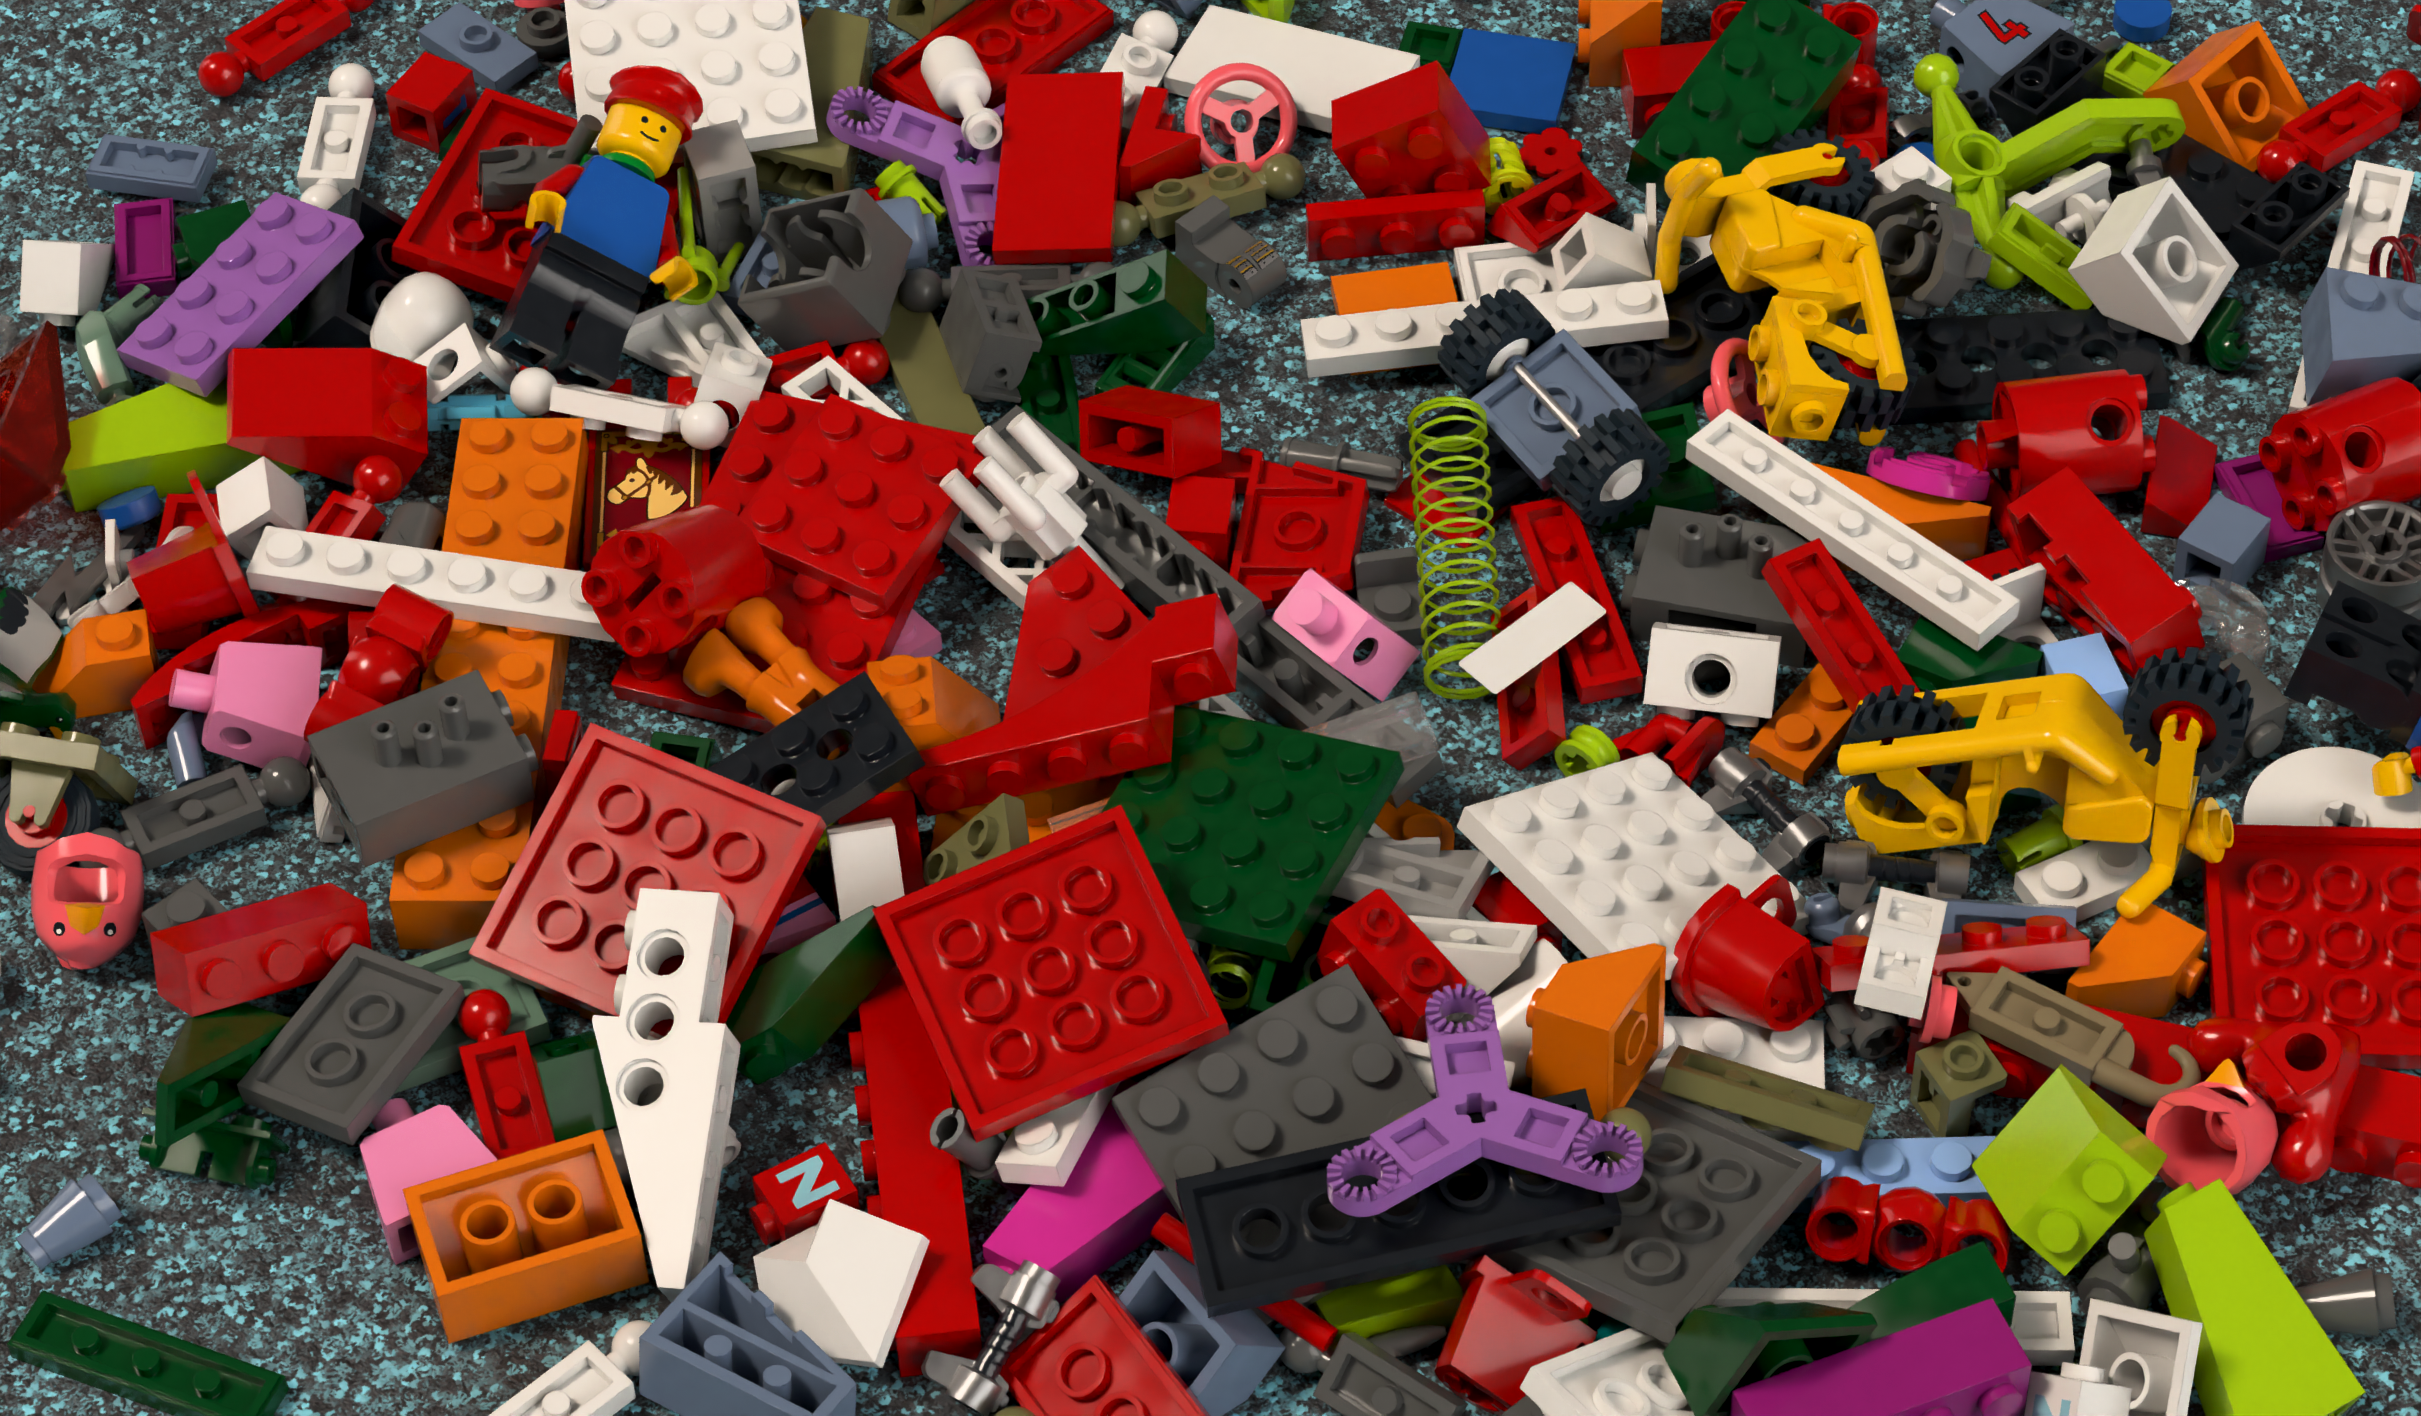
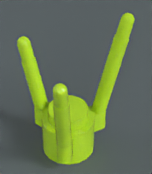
M680 167L677 170L681 249L679 251L681 257L686 259L695 270L698 285L678 300L687 305H701L710 301L715 296L717 290L724 292L730 288V276L741 258L744 244L739 241L735 242L720 268H718L715 256L709 250L695 244L689 171L685 167ZM664 286V296L666 299L670 300L669 291L667 287Z

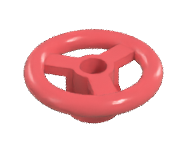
M1250 63L1226 64L1206 74L1192 90L1186 104L1184 116L1185 133L1196 134L1201 138L1199 160L1203 165L1211 169L1222 163L1237 164L1245 162L1253 173L1260 171L1263 163L1270 156L1278 153L1288 154L1296 138L1298 125L1296 106L1285 84L1272 72ZM1236 80L1250 81L1266 89V91L1251 102L1241 99L1220 102L1209 97L1221 85ZM1278 106L1280 131L1277 140L1266 154L1255 159L1253 138L1258 130L1259 119ZM1235 111L1242 113L1246 119V127L1241 133L1234 130L1231 125V117ZM1202 114L1210 117V129L1216 140L1223 145L1234 146L1236 162L1221 157L1209 146L1202 130Z
M1731 338L1718 346L1711 362V385L1707 386L1703 393V405L1710 422L1726 409H1729L1747 422L1758 419L1768 431L1764 408L1762 405H1759L1757 400L1756 369L1754 361L1749 359L1747 340ZM1734 357L1737 375L1729 378V366ZM1770 436L1781 444L1784 442L1786 438Z

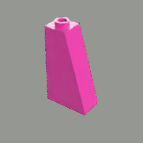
M1130 1078L1120 1081L1112 1097L1138 1082ZM1112 1098L1064 1187L1032 1184L983 1244L984 1264L996 1265L1012 1275L1014 1270L1018 1271L1025 1259L1057 1276L1061 1281L1054 1291L1057 1293L1054 1299L1059 1304L1073 1295L1095 1274L1099 1276L1152 1237L1151 1231L1154 1225L1164 1213L1167 1212L1174 1218H1179L1178 1213L1112 1107Z

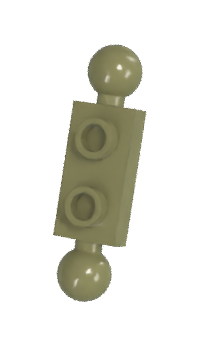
M1278 153L1266 159L1260 171L1254 173L1245 162L1237 164L1222 163L1202 174L1184 179L1160 181L1153 188L1135 192V207L1126 201L1117 200L1114 247H1125L1137 239L1141 229L1149 228L1157 239L1175 234V221L1212 195H1215L1230 207V218L1267 208L1265 194L1278 200L1291 199L1298 195L1305 185V168L1295 156L1287 153Z

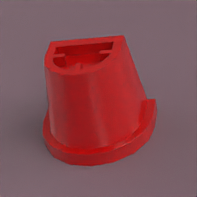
M195 469L187 472L186 475L208 522L203 523V526L126 562L131 580L158 635L243 612L245 618L261 612Z
M1775 874L1745 899L1741 897L1740 889L1727 883L1689 919L1675 945L1674 955L1679 960L1671 975V991L1682 1008L1700 1017L1722 1018L1729 1016L1776 1032H1786L1804 1023L1825 1004L1810 940L1791 929L1796 921L1797 911L1788 879ZM1772 898H1775L1777 901L1775 917L1761 909Z
M1486 1255L1472 1258L1458 1278L1464 1294L1434 1371L1437 1378L1457 1396L1486 1412L1501 1416V1414L1526 1396L1519 1387L1532 1366L1593 1343L1598 1332L1579 1320L1587 1317L1593 1306L1584 1297L1540 1269L1512 1274ZM1547 1292H1549V1293L1555 1295V1296L1558 1297L1559 1299L1553 1297L1552 1295L1548 1294Z

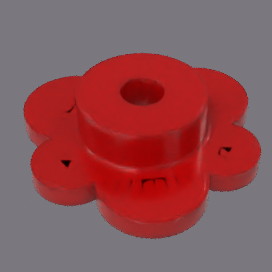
M1551 127L1542 131L1541 135L1535 133L1526 135L1523 138V148L1519 152L1527 170H1536L1538 176L1550 178L1580 162L1579 155L1582 153L1583 145L1577 139H1569V135L1565 130Z

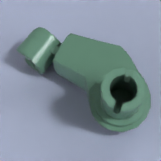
M144 284L135 286L129 294L105 312L97 310L88 311L75 327L77 353L81 367L97 400L102 404H107L106 407L129 399L135 394V387L129 369L116 349L135 331L142 321L149 318L162 305L155 294L148 300L144 298L151 290Z

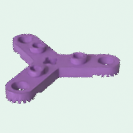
M848 86L845 91L843 89L838 90L837 95L835 94L832 97L826 116L827 126L831 133L844 143L891 162L901 159L906 166L913 164L917 169L916 172L938 180L962 265H994V260L990 261L991 257L987 256L984 259L985 254L983 252L978 254L980 250L978 246H992L1002 137L992 148L985 150L976 149L964 139L960 125L898 100L892 103L882 99L879 94L877 96L873 95L874 91L870 89L867 92L863 91V87L857 86L856 90H853L852 86ZM1005 103L992 109L999 115L1001 119L1002 134ZM844 111H860L868 116L870 122L865 121L861 125V122L858 121L857 125L853 124L854 120L852 118L850 121H847L848 115H844ZM958 155L964 160L972 157L976 160V164L974 165L969 160L960 163L956 160V157Z
M1456 984V989H1451L1448 985L1443 987V992L1438 990L1433 992V998L1429 997L1426 1002V1034L1437 1098L1370 1134V1140L1359 1146H1354V1149L1350 1151L1348 1149L1341 1150V1156L1335 1155L1332 1157V1163H1329L1327 1166L1326 1176L1328 1198L1337 1210L1350 1216L1369 1217L1388 1210L1481 1157L1597 1192L1614 1193L1623 1191L1633 1186L1643 1173V1147L1641 1137L1637 1138V1133L1633 1129L1627 1131V1126L1622 1123L1619 1127H1616L1614 1122L1607 1121L1606 1124L1589 1119L1588 1113L1509 1090L1492 999L1490 996L1486 997V992L1483 989L1475 991V986L1469 984L1468 988L1465 989L1462 987V984ZM1454 1013H1468L1475 1016L1473 1024L1467 1021L1466 1027H1463L1462 1023H1458V1027H1454V1022L1452 1021L1447 1025L1445 1017ZM1482 1112L1485 1122L1472 1123L1468 1113ZM1603 1151H1613L1623 1155L1625 1159H1620L1619 1165L1616 1162H1612V1167L1608 1168V1163L1606 1162L1603 1163V1167H1600V1162L1597 1160L1593 1163L1592 1156ZM1369 1175L1378 1179V1186L1372 1184L1371 1190L1368 1191L1366 1186L1363 1187V1192H1359V1187L1354 1186L1353 1190H1351V1185L1349 1183L1345 1185V1182L1354 1176Z

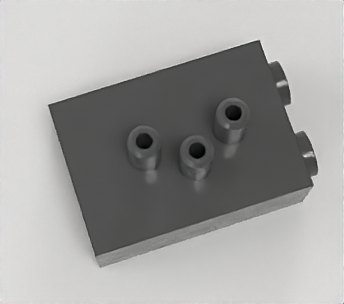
M1656 505L1650 529L1639 528L1637 533L1633 565L1640 566L1638 574H1627L1623 585L1620 610L1631 613L1629 638L1650 642L1651 630L1655 622L1782 636L1779 664L1803 668L1809 645L1767 583L1761 570L1768 559L1806 544L1810 540L1792 528L1742 520L1735 514L1717 516Z
M478 669L307 736L317 779L364 867L536 799L531 772L539 770V763L534 748L525 733L515 736L511 729V726L514 725L513 716L504 694L500 689L490 692Z

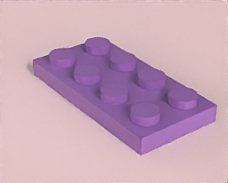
M275 192L266 201L262 202L255 212L228 239L219 244L215 252L188 279L181 282L175 292L149 318L142 321L116 350L126 367L207 397L227 377L228 355L233 348H255L351 252L364 236L354 219Z

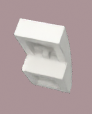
M1881 886L1854 1004L1921 1020L1948 902Z

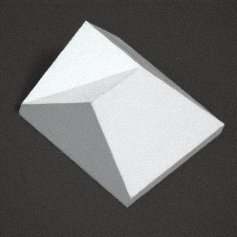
M829 1199L818 1224L753 1256L758 1288L774 1302V1313L794 1333L802 1330L835 1363L883 1368L930 1240L920 1233Z
M2090 1298L2079 1364L2104 1368L2103 1383L2132 1388L2128 1416H2187L2203 1323Z

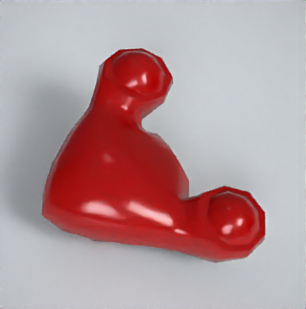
M2222 1015L2199 1021L2186 1037L2187 1051L2199 1063L2200 1071L2212 1074L2228 1058L2237 1068L2244 1064L2248 1083L2252 1084L2253 1088L2266 1099L2270 1108L2275 1112L2291 1117L2292 1124L2278 1136L2270 1160L2279 1176L2298 1185L2319 1180L2333 1163L2336 1128L2349 1102L2358 1076L2362 1052L2360 1035L2342 1025L2319 1021H2251Z

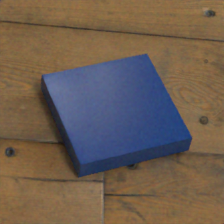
M1464 28L1450 79L1482 126L1541 134L1547 128L1558 127L1576 61L1577 44Z

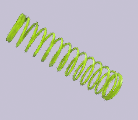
M1443 396L1424 401L1412 409L1407 418L1408 432L1412 436L1409 441V451L1413 456L1410 461L1411 473L1414 476L1411 482L1412 493L1415 495L1413 513L1417 517L1414 522L1415 534L1418 537L1415 547L1420 558L1417 562V574L1421 578L1418 584V593L1422 599L1419 610L1420 616L1424 620L1421 625V637L1425 641L1422 647V656L1426 661L1423 674L1424 684L1431 692L1444 698L1464 700L1482 697L1491 692L1483 685L1467 689L1443 687L1436 684L1430 678V675L1435 669L1449 676L1473 678L1468 672H1455L1439 666L1452 661L1462 660L1476 650L1463 648H1479L1485 643L1466 642L1441 648L1434 644L1432 640L1441 633L1454 636H1471L1492 630L1496 635L1499 634L1501 631L1495 626L1501 620V612L1494 605L1500 596L1499 590L1493 586V583L1498 578V570L1491 564L1497 555L1496 549L1490 544L1495 537V529L1488 523L1494 514L1493 508L1487 503L1492 496V488L1486 483L1491 472L1490 467L1484 462L1489 456V447L1483 442L1488 435L1486 411L1480 404L1467 398ZM1456 406L1468 408L1481 418L1480 421L1466 415H1449L1426 422L1418 429L1414 426V422L1419 415L1437 407ZM1450 420L1470 421L1478 425L1474 430L1464 435L1438 438L1421 433L1429 426ZM1415 441L1423 445L1417 451L1415 449ZM1477 445L1483 448V456L1480 459L1472 456L1454 455L1442 457L1428 463L1420 457V454L1427 448L1440 452H1460L1469 450ZM1456 460L1474 462L1460 467L1438 466L1440 463ZM1416 462L1424 465L1418 472ZM1479 465L1484 468L1485 474L1482 479L1472 476H1452L1432 483L1427 482L1421 477L1429 468L1442 472H1461L1471 470ZM1454 481L1475 482L1472 485L1462 487L1439 486L1440 484ZM1418 482L1426 485L1420 492H1418ZM1480 485L1486 489V496L1483 500L1475 497L1456 496L1430 503L1422 497L1429 489L1443 492H1463L1473 490ZM1458 501L1476 503L1474 505L1464 507L1440 506L1446 503ZM1419 502L1428 506L1422 512L1419 511ZM1482 505L1487 509V517L1484 520L1475 517H1455L1433 524L1424 518V515L1431 509L1443 512H1466L1475 510ZM1421 522L1429 526V528H1427L1422 533L1420 528ZM1457 522L1478 523L1476 525L1462 528L1443 526L1446 524ZM1485 526L1489 530V537L1485 541L1477 538L1460 537L1433 544L1425 538L1433 529L1447 533H1464ZM1422 542L1431 547L1424 553H1422ZM1456 543H1477V544H1478V545L1470 546V547H1466V548H1448V547H1444V546H1446V545L1456 544ZM1485 546L1490 550V558L1487 561L1460 558L1436 565L1426 558L1434 550L1447 553H1467L1477 551ZM1423 563L1432 567L1425 574L1423 573ZM1463 563L1479 564V566L1469 568H1447L1450 565ZM1487 567L1492 571V578L1488 582L1477 579H1461L1438 586L1428 580V577L1437 570L1453 574H1466ZM1424 584L1434 588L1427 595H1425ZM1463 584L1481 585L1479 587L1469 589L1448 588L1451 586ZM1489 588L1493 592V599L1490 603L1480 600H1462L1438 606L1429 600L1438 591L1449 594H1470ZM1426 604L1436 609L1428 616L1426 615ZM1465 605L1482 606L1468 610L1450 609ZM1491 609L1495 613V619L1491 624L1481 621H1464L1440 627L1431 622V618L1440 612L1452 615H1470ZM1428 625L1437 630L1429 637L1427 636ZM1467 626L1483 627L1474 630H1451ZM1429 646L1439 651L1431 658H1429L1428 653Z

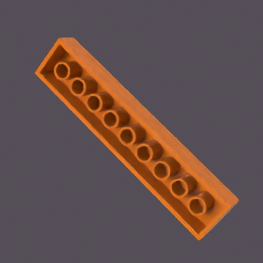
M461 418L441 551L579 571L585 525L589 451L584 418ZM454 619L442 649L429 662L426 672H423L420 692L478 669L490 692L500 689L504 694L514 720V725L511 726V729L515 736L523 733L527 735L536 753L539 770L531 772L535 800L395 856L389 904L400 949H441L478 936L549 802L542 758L555 709L561 710L570 636Z

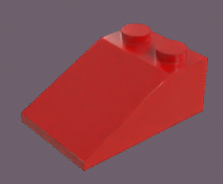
M233 348L228 355L226 445L259 456H265L266 458L353 486V472L362 459L371 455H384L394 460L402 472V487L396 497L393 498L396 500L428 456L427 366L374 348Z

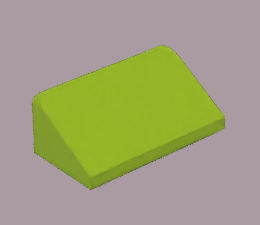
M1441 1265L1339 1288L1314 1302L1313 1306L1318 1316L1339 1329L1333 1341L1336 1348L1342 1334L1356 1332L1366 1339L1379 1333L1416 1325H1442L1446 1329L1451 1328L1464 1293L1447 1265Z

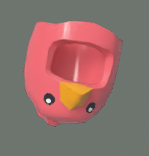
M89 832L62 837L51 845L37 851L31 882V913L38 937L56 955L62 967L70 970L94 969L113 960L131 944L137 933L142 917L141 913L143 912L145 885L140 854L112 838ZM77 861L100 862L108 866V868H77L66 865Z
M2228 1058L2215 1069L2206 1081L2189 1088L2175 1090L2161 1097L2147 1119L2145 1136L2168 1155L2158 1171V1174L2168 1187L2175 1190L2191 1182L2195 1189L2199 1190L2220 1178L2232 1195L2238 1194L2249 1186L2270 1163L2278 1139L2276 1117L2266 1099L2256 1090L2246 1085L2237 1066Z

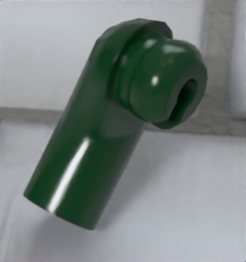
M2223 297L2218 301L2195 334L2196 341L2209 364L2214 369L2224 372L2237 370L2250 353L2248 341L2241 346L2236 341L2241 334L2233 331L2244 318L2245 310L2239 301L2231 297Z

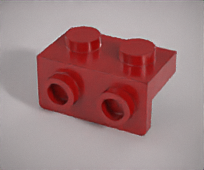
M1375 889L1330 920L1315 959L1320 965L1324 977L1348 963L1394 1036L1421 1042L1426 1037L1425 1009L1429 997L1433 998V992L1437 990L1443 992L1444 986L1449 985L1451 989H1456V984H1462V987L1465 988L1467 983L1463 975L1383 889Z

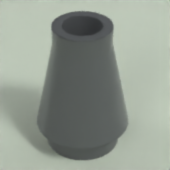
M2372 1267L2312 1285L2294 1287L2325 1331L2379 1337V1330L2396 1329L2394 1296L2390 1273L2373 1274Z

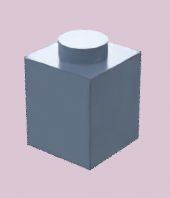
M2215 493L2178 538L2172 580L2227 607L2265 560L2271 518L2256 512L2246 505H2241Z

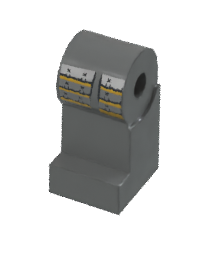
M1212 195L1175 221L1176 257L1203 280L1208 287L1222 297H1227L1240 308L1248 309L1286 282V267L1278 252L1264 240H1256L1230 219V207L1215 195Z

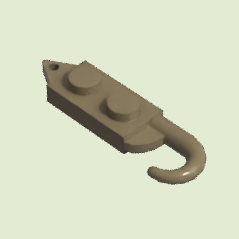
M2001 966L1997 973L1948 972L1946 975L1945 985L1957 987V1002L1969 1016V1029L2054 1070L2062 1064L2089 1087L2094 1082L2141 1106L2154 1109L2161 1097L2178 1089L2189 1088L2201 1081L2199 1063L2190 1052L2176 1044L2171 1045L2168 1049L2169 1055L2182 1068V1077L2176 1083L2169 1085L2159 1084L2131 1071L2135 1044L2131 1034L2123 1028V1023L2004 966Z

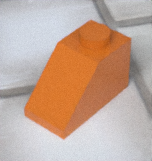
M146 609L83 618L63 638L53 660L37 676L32 689L37 693H67L76 702V719L133 710L130 702L142 685L160 669L159 657Z
M2152 903L2137 917L2129 919L2120 916L2090 953V965L2079 966L2068 980L2065 996L2082 1004L2147 1018L2166 1016L2182 995L2186 998H2191L2205 978L2208 963L2202 961L2207 932Z

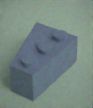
M2326 267L2300 313L2307 406L2384 378L2399 377L2412 383L2421 374V284Z
M721 1251L714 1256L639 1337L640 1395L681 1416H856L857 1383L802 1330L794 1333L774 1313V1302L761 1290L753 1293L733 1273V1263Z

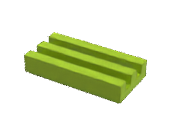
M2014 202L2002 216L1986 247L2074 310L2089 309L2093 302L2068 272L2069 267L2081 249Z

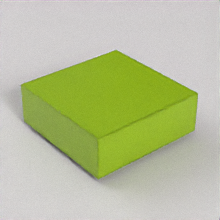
M2128 42L2105 65L2102 89L2119 98H2145L2142 93L2176 66V64Z

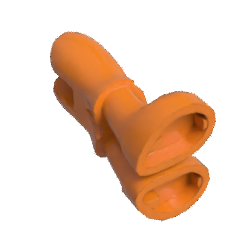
M754 597L733 608L725 622L728 638L716 628L708 631L696 645L683 670V682L695 694L710 698L729 688L746 700V707L749 711L763 716L775 727L841 686L824 674L812 662L806 649L795 647L782 632L783 615L766 597ZM740 650L748 655H758L770 667L761 673ZM839 748L832 751L827 759L834 760L840 754Z

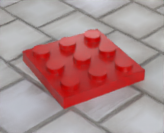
M830 393L738 517L751 528L763 550L764 558L888 611L961 511L958 505L939 487L940 482L949 472L958 469L977 489L981 481L973 474V471L985 457Z

